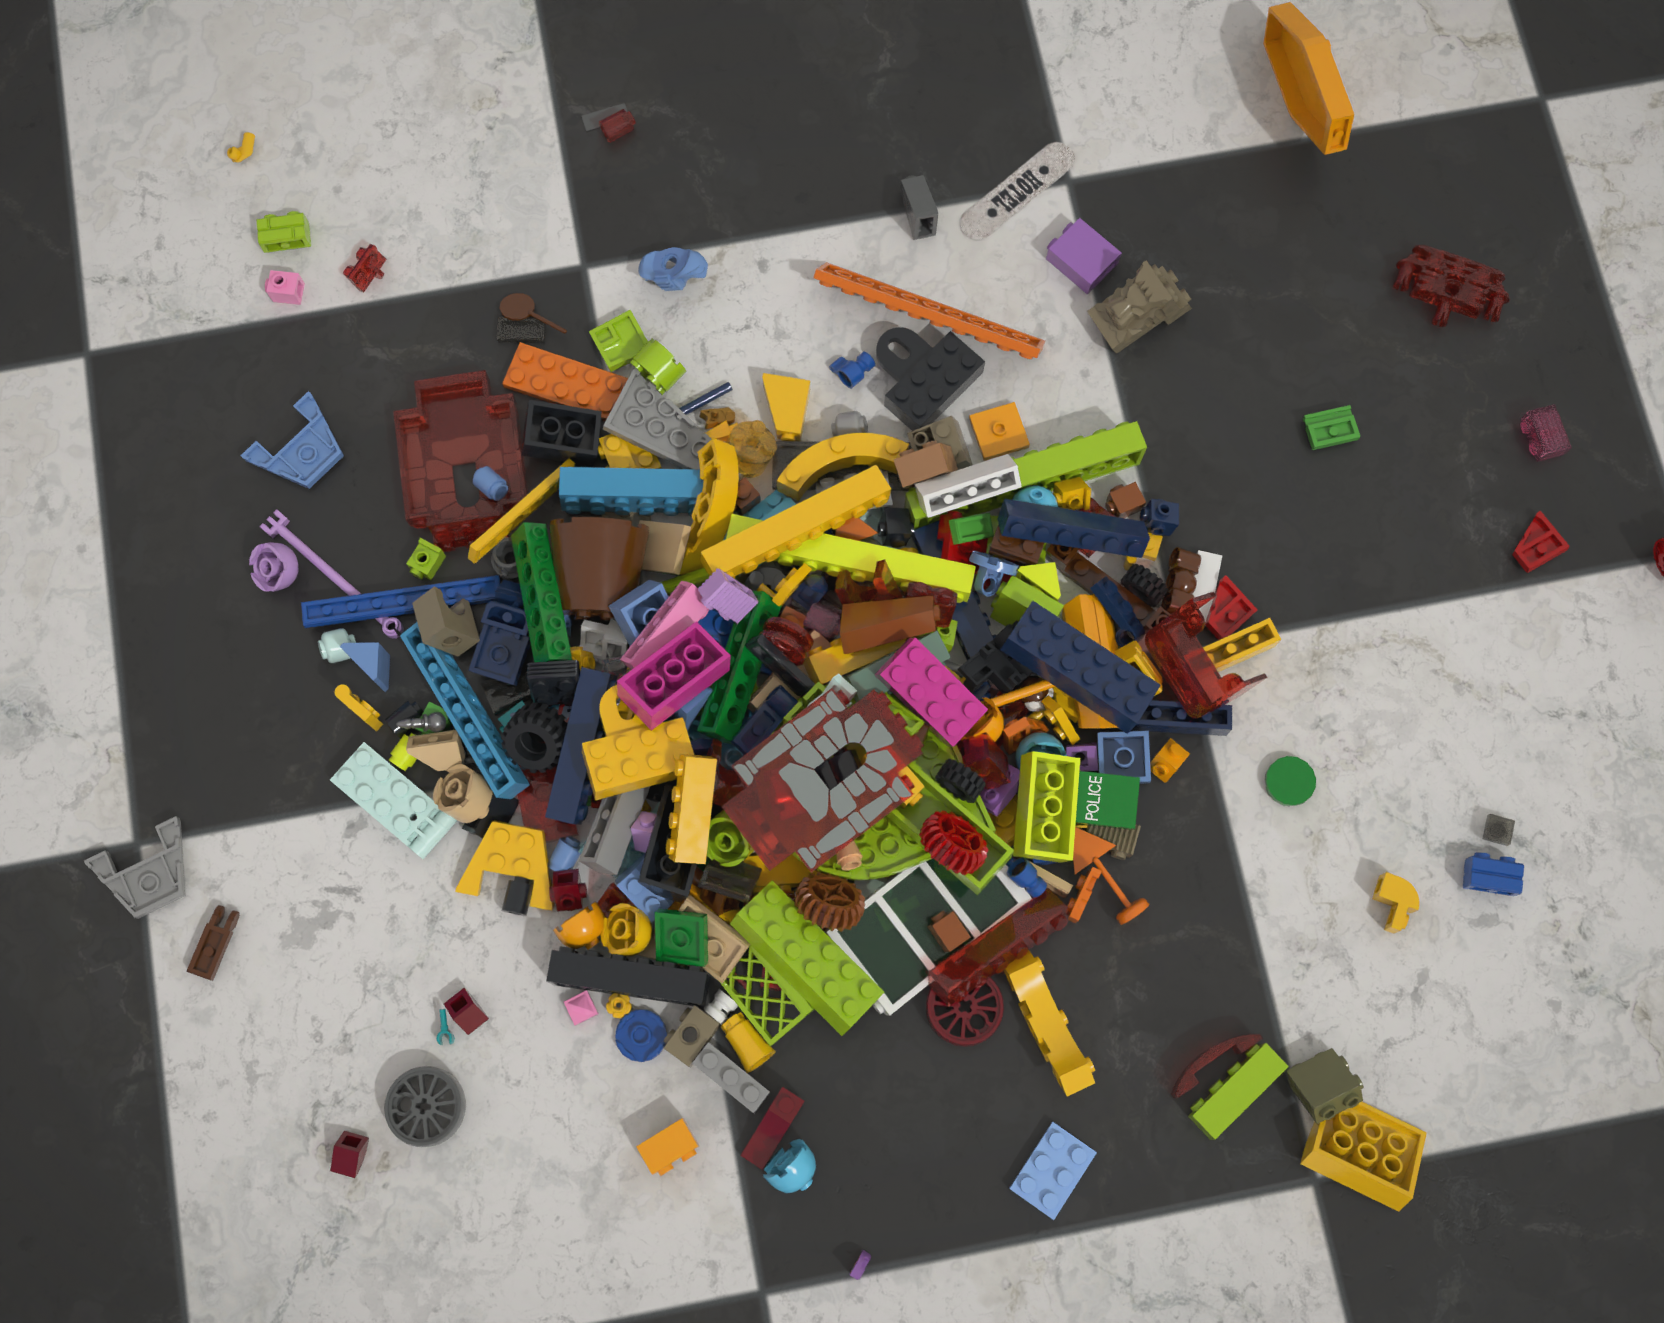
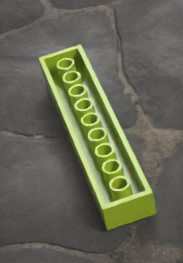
M1122 422L1110 430L1099 429L1091 436H1077L1065 444L1054 443L1048 446L1047 449L1039 452L1032 450L1025 453L1023 457L1016 459L1011 457L1018 466L1022 487L950 511L960 512L963 517L979 515L1001 508L1004 499L1012 500L1013 496L1020 489L1029 485L1042 486L1053 492L1054 483L1076 477H1081L1085 482L1140 465L1147 445L1138 422ZM916 488L909 489L905 494L904 508L909 509L910 522H913L914 530L940 520L941 515L947 514V512L928 518L919 505Z

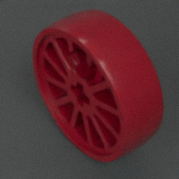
M959 967L943 973L933 983L926 998V1015L931 1028L941 1039L956 1046H974L986 1041L996 1032L1003 1018L1004 1001L998 985L989 975L975 968ZM955 977H965L964 994L961 993ZM973 977L980 982L972 994L969 995V979ZM947 980L952 982L958 997H955L942 987ZM985 984L991 993L975 999L974 996L981 986ZM941 991L952 999L953 1003L935 1001L937 992ZM987 998H994L995 1007L977 1005L978 1002ZM959 1001L963 1003L968 1001L971 1004L969 1006L970 1013L966 1011L961 1013L959 1011L961 1006ZM934 1006L952 1007V1010L937 1017ZM983 1011L994 1012L995 1015L992 1022L989 1021L987 1014ZM955 1014L956 1017L945 1030L939 1024V1020ZM973 1015H979L983 1018L984 1026L982 1029L978 1030L971 1027L970 1019ZM960 1018L962 1019L960 1037L950 1034V1031ZM965 1025L968 1031L975 1034V1037L965 1038Z

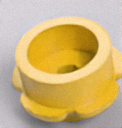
M617 993L609 996L606 1010L614 1018H622L631 1011L632 1005L629 1002V996ZM621 1003V1007L618 1008L616 1004Z

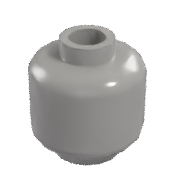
M858 411L840 413L836 416L835 423L831 425L832 434L835 437L851 433H868L866 417L864 415L861 416Z

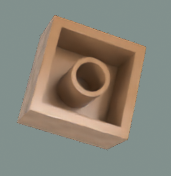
M935 440L923 444V449L914 452V449H909L901 452L900 457L894 459V463L902 487L911 489L917 483L957 471L958 467L951 446L942 444V442L937 443Z

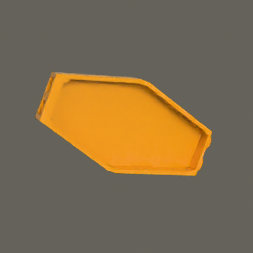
M1291 2L1269 7L1263 44L1291 118L1324 155L1347 150L1354 111L1331 53L1330 41Z

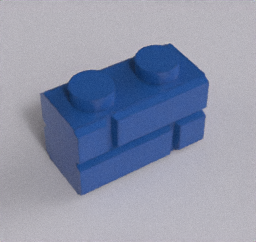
M1474 853V856H1470L1465 860L1463 888L1507 896L1520 895L1523 889L1524 865L1522 863H1515L1516 859L1512 857H1500L1497 860L1491 859L1490 854Z

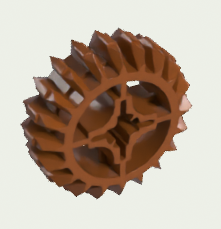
M817 872L816 875L810 873L808 877H804L795 892V906L798 908V913L804 915L805 920L812 921V925L817 924L822 929L825 927L829 928L830 931L837 929L842 932L844 929L851 930L852 926H857L865 911V897L861 895L862 890L857 889L855 883H849L847 878L842 879L829 873L825 875Z

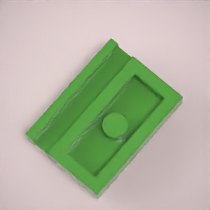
M1351 405L1304 415L1302 418L1306 425L1305 429L1312 450L1357 441L1361 437L1354 415L1351 413Z

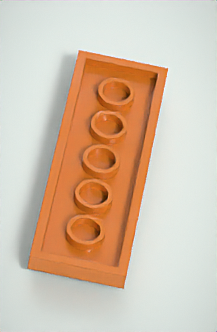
M520 342L502 385L504 388L549 403L602 411L601 420L606 421L628 378Z

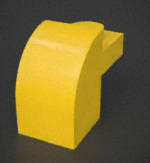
M1388 872L1379 875L1372 899L1391 906L1384 930L1394 934L1406 928L1409 920L1407 912L1413 913L1419 910V896L1414 886L1404 878Z

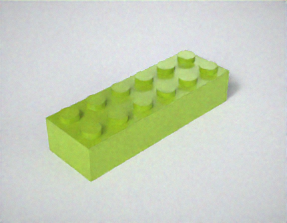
M773 880L746 904L730 923L841 1036L884 993L817 924L812 925L811 920H805L804 915L798 913L795 902Z

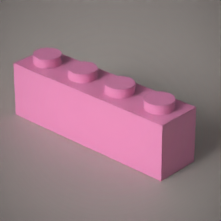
M681 581L621 657L620 660L632 670L693 623L698 622L708 614L709 609L701 602L702 596L698 588L693 583Z

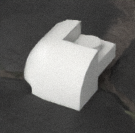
M611 619L609 624L605 625L584 620L581 625L579 647H583L585 651L593 652L596 663L594 670L612 672L623 668L625 664L620 659L628 650V642L617 621Z

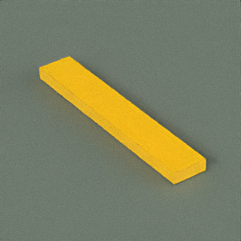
M567 459L473 542L469 548L468 559L473 563H477L559 490L560 467H575V463Z

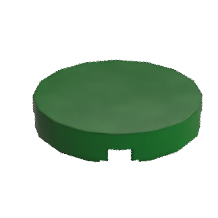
M1286 756L1277 759L1269 766L1265 774L1267 793L1275 802L1283 806L1303 804L1312 796L1316 788V776L1313 769L1306 761L1298 757Z

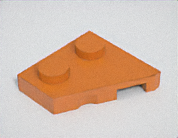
M1023 717L1020 720L1014 719L1006 724L1005 729H1003V747L1008 755L1017 750L1018 745L1026 736L1037 732L1046 733L1049 731V728L1040 720Z
M1092 867L1085 876L1080 875L1075 886L1079 890L1076 898L1071 897L1065 909L1069 913L1066 918L1067 920L1075 924L1079 921L1092 894L1096 879L1100 877L1101 870Z

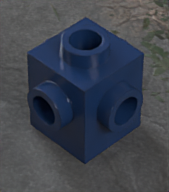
M1151 499L1141 509L1140 521H1144L1149 533L1158 536H1170L1179 526V504L1167 502L1163 499Z

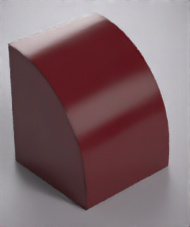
M465 988L461 989L444 1003L452 1019L467 1035L489 1019L477 1001Z
M344 1131L334 1145L330 1171L356 1178L366 1155L369 1137Z

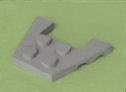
M177 816L155 826L164 851L131 867L117 872L110 853L106 850L84 860L87 867L114 893V896L134 918L139 919L186 896L181 821Z

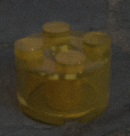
M759 420L737 424L725 442L735 446L738 472L746 478L761 475L777 450L773 434Z

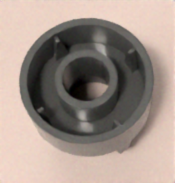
M506 537L492 548L491 563L496 574L502 580L505 579L517 583L519 582L516 562L507 564L508 559L514 556L511 537Z

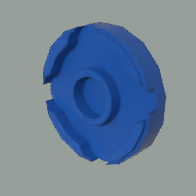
M631 1011L622 1017L617 1025L616 1045L622 1055L632 1061H650L660 1055L666 1043L663 1041L667 1036V1030L662 1019L652 1011Z

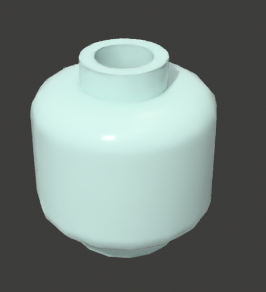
M343 628L323 633L321 640L318 641L322 659H327L329 663L350 659L339 646L343 643H356L354 635H348L347 631Z

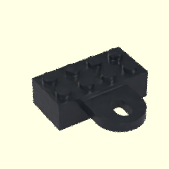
M892 328L882 334L876 347L878 363L898 382L885 394L884 406L912 431L933 423L983 373L985 361L951 331L934 347H931L917 333L908 328ZM892 342H897L910 353V356L907 359H901L888 348V345Z

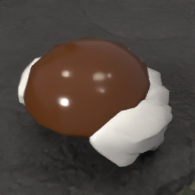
M1031 674L1018 685L1017 689L1045 679L1038 674ZM1051 688L1020 700L1025 703V706L1030 711L1046 710L1041 701L1048 695L1053 698L1054 691Z

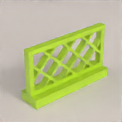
M750 945L749 957H741L739 960L748 962L747 976L735 975L734 967L727 977L730 978L729 981L726 979L721 985L768 1045L772 1046L815 1009ZM753 963H761L764 966L765 978L752 977ZM735 979L747 980L746 994L737 993L734 989ZM752 981L764 982L763 996L751 995ZM769 983L779 985L782 989L781 999L768 997ZM751 999L763 1001L762 1015L752 1012L750 1009ZM768 1001L781 1003L780 1017L767 1015ZM785 1005H795L801 1014L795 1019L785 1018ZM767 1020L779 1021V1033L774 1037L766 1029ZM784 1022H788L789 1024L784 1027Z

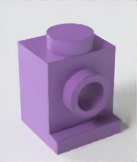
M1097 742L1066 745L1065 752L1067 756L1075 757V754L1078 752H1082L1085 755V758L1080 761L1079 771H1098Z

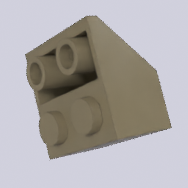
M953 416L907 433L914 452L923 449V444L936 440L937 443L942 442V444L951 446L958 470L973 465L959 422Z

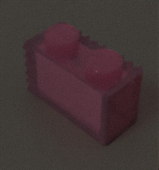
M1555 404L1530 410L1521 418V430L1528 436L1529 451L1536 457L1537 462L1565 455L1572 448Z
M823 602L814 603L803 625L828 638L835 637L840 634L842 614L840 611L828 607L827 604L823 605Z

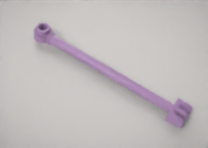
M277 509L273 512L279 518L277 522L270 516L266 519L272 525L270 529L263 523L259 526L272 539L277 534L282 536L347 595L361 594L285 527L290 521ZM375 618L382 625L383 632L389 638L399 637L394 629L388 630V625L391 623H395V629L401 634L404 631L402 623L397 618Z

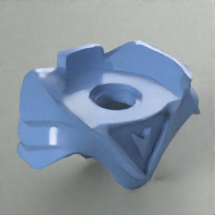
M672 247L646 254L640 261L638 272L642 278H645V281H654L664 291L683 290L689 278L706 277L708 263L697 251ZM668 261L676 264L671 269L666 268Z

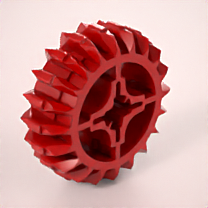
M936 811L925 820L919 833L920 842L925 846L924 850L931 854L930 858L938 861V865L942 864L945 866L946 870H953L955 874L959 872L962 875L973 874L974 871H977L983 865L989 851L986 847L987 842L982 839L983 835L977 832V827H973L969 824V821H965L960 815L956 816L953 812Z

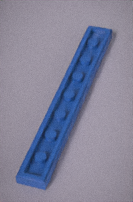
M496 575L301 602L304 628L415 613L412 603L433 587L441 589L443 599L449 608L461 599L468 600L470 605L488 603L492 600L495 601V590L500 585V577Z

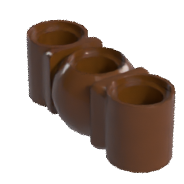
M1176 547L1169 558L1168 572L1170 573L1166 579L1168 592L1162 600L1161 607L1172 616L1187 620L1191 616L1194 607V595L1192 594L1197 586L1195 575L1199 572L1201 555L1180 547Z

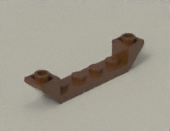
M1051 544L1046 550L1062 574L1090 595L1094 594L1090 588L1107 576L1109 580L1115 583L1118 592L1124 600L1131 604L1137 619L1145 629L1146 635L1165 641L1180 622L1162 607L1155 611L1079 554L1080 548Z

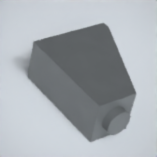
M924 175L908 176L901 180L900 193L913 240L935 236L938 210Z

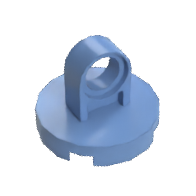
M972 551L969 558L970 562L980 565L974 583L975 590L987 597L993 596L997 592L1003 574L1016 576L1019 566L1008 560H1001L993 557V555L979 551ZM990 578V586L984 590V582Z

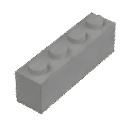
M650 786L602 799L579 862L600 874H618L628 844L631 841V826L640 815Z

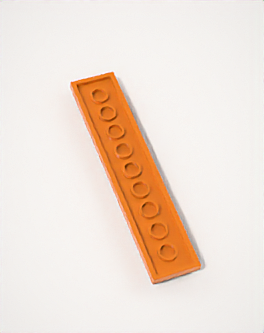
M828 262L818 267L814 274V278L820 280L819 284L823 286L833 287L834 285L840 287L843 293L862 295L865 301L871 303L879 301L886 304L885 307L890 310H904L912 318L921 319L923 317L929 319L932 325L951 327L953 332L960 335L971 334L979 342L988 343L990 341L996 343L997 348L1004 351H1010V349L1018 351L1021 357L1027 359L1038 358L1046 341Z

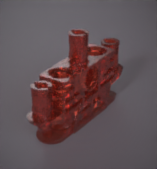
M1426 245L1415 246L1412 249V255L1396 263L1399 272L1393 287L1398 290L1402 284L1400 291H1407L1412 275H1415L1416 277L1409 296L1437 306L1434 318L1432 319V324L1435 326L1440 321L1438 327H1446L1451 311L1477 319L1484 310L1486 300L1489 301V304L1484 314V319L1488 321L1490 316H1492L1490 322H1498L1503 304L1510 301L1509 294L1502 285V282L1505 280L1504 273L1485 264Z

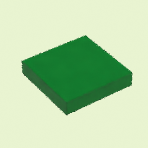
M660 908L656 910V961L705 967L708 964L707 914Z

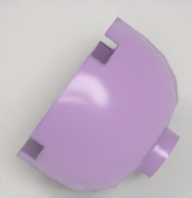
M269 542L259 544L253 549L249 559V565H253L254 573H251V577L256 586L262 591H279L289 587L295 581L298 575V561L293 550L288 546Z

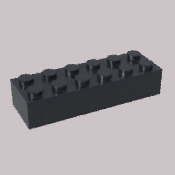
M560 946L559 951H551L546 982L560 987L608 994L617 993L629 997L689 1006L695 1005L696 1007L704 1008L707 1001L710 976L703 967L688 965L687 970L679 969L680 966L671 962H662V966L654 965L652 960L636 958V962H631L626 956L611 954L610 958H604V955L600 952L585 950V955L578 954V951H575L574 948Z

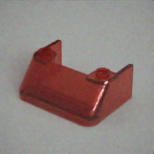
M1214 592L1190 599L1145 635V645L1186 713L1192 718H1200L1242 696L1268 678L1264 673L1244 681L1236 673H1230L1223 677L1218 673L1196 637L1205 627V619L1199 608L1216 596Z

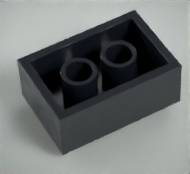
M529 400L525 414L521 456L560 462L570 459L575 464L593 467L598 454L602 411Z

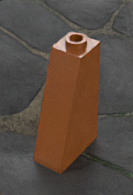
M933 596L843 604L840 626L843 653L849 654L936 631V621L941 620L940 607L934 604Z

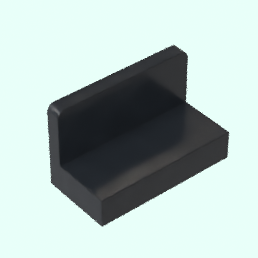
M492 793L487 816L483 819L478 818L470 823H464L462 829L483 839L492 821L510 822L519 804V800L516 798H496L494 793Z

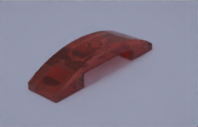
M1249 1034L1219 1042L1203 1051L1183 1070L1173 1087L1172 1097L1179 1098L1198 1085L1199 1081L1194 1076V1073L1232 1047L1236 1054H1241L1263 1039L1261 1035Z

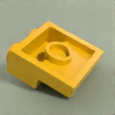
M613 434L599 438V455L601 460L606 459L609 465L605 468L662 469L656 455Z

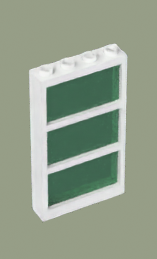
M931 859L897 873L865 898V911L857 926H852L851 930L844 929L842 932L837 929L830 931L827 928L824 932L884 991L882 996L873 1004V1007L879 1014L884 1013L890 1016L1033 899L1026 892L1025 888L1018 887L1007 876L1008 866L1006 864L977 896L949 870H946L942 864L938 865V861ZM942 910L945 913L954 911L970 935L968 940L951 952L943 951L927 927L933 923L931 918Z

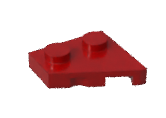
M1539 511L1512 555L1526 573H1529L1566 552L1570 546L1544 514Z
M1225 575L1219 581L1205 625L1218 640H1221L1237 630L1257 611V608Z

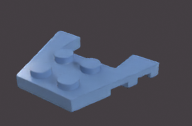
M308 391L293 407L309 423L275 456H272L257 441L240 456L246 462L310 489L344 455L314 397Z

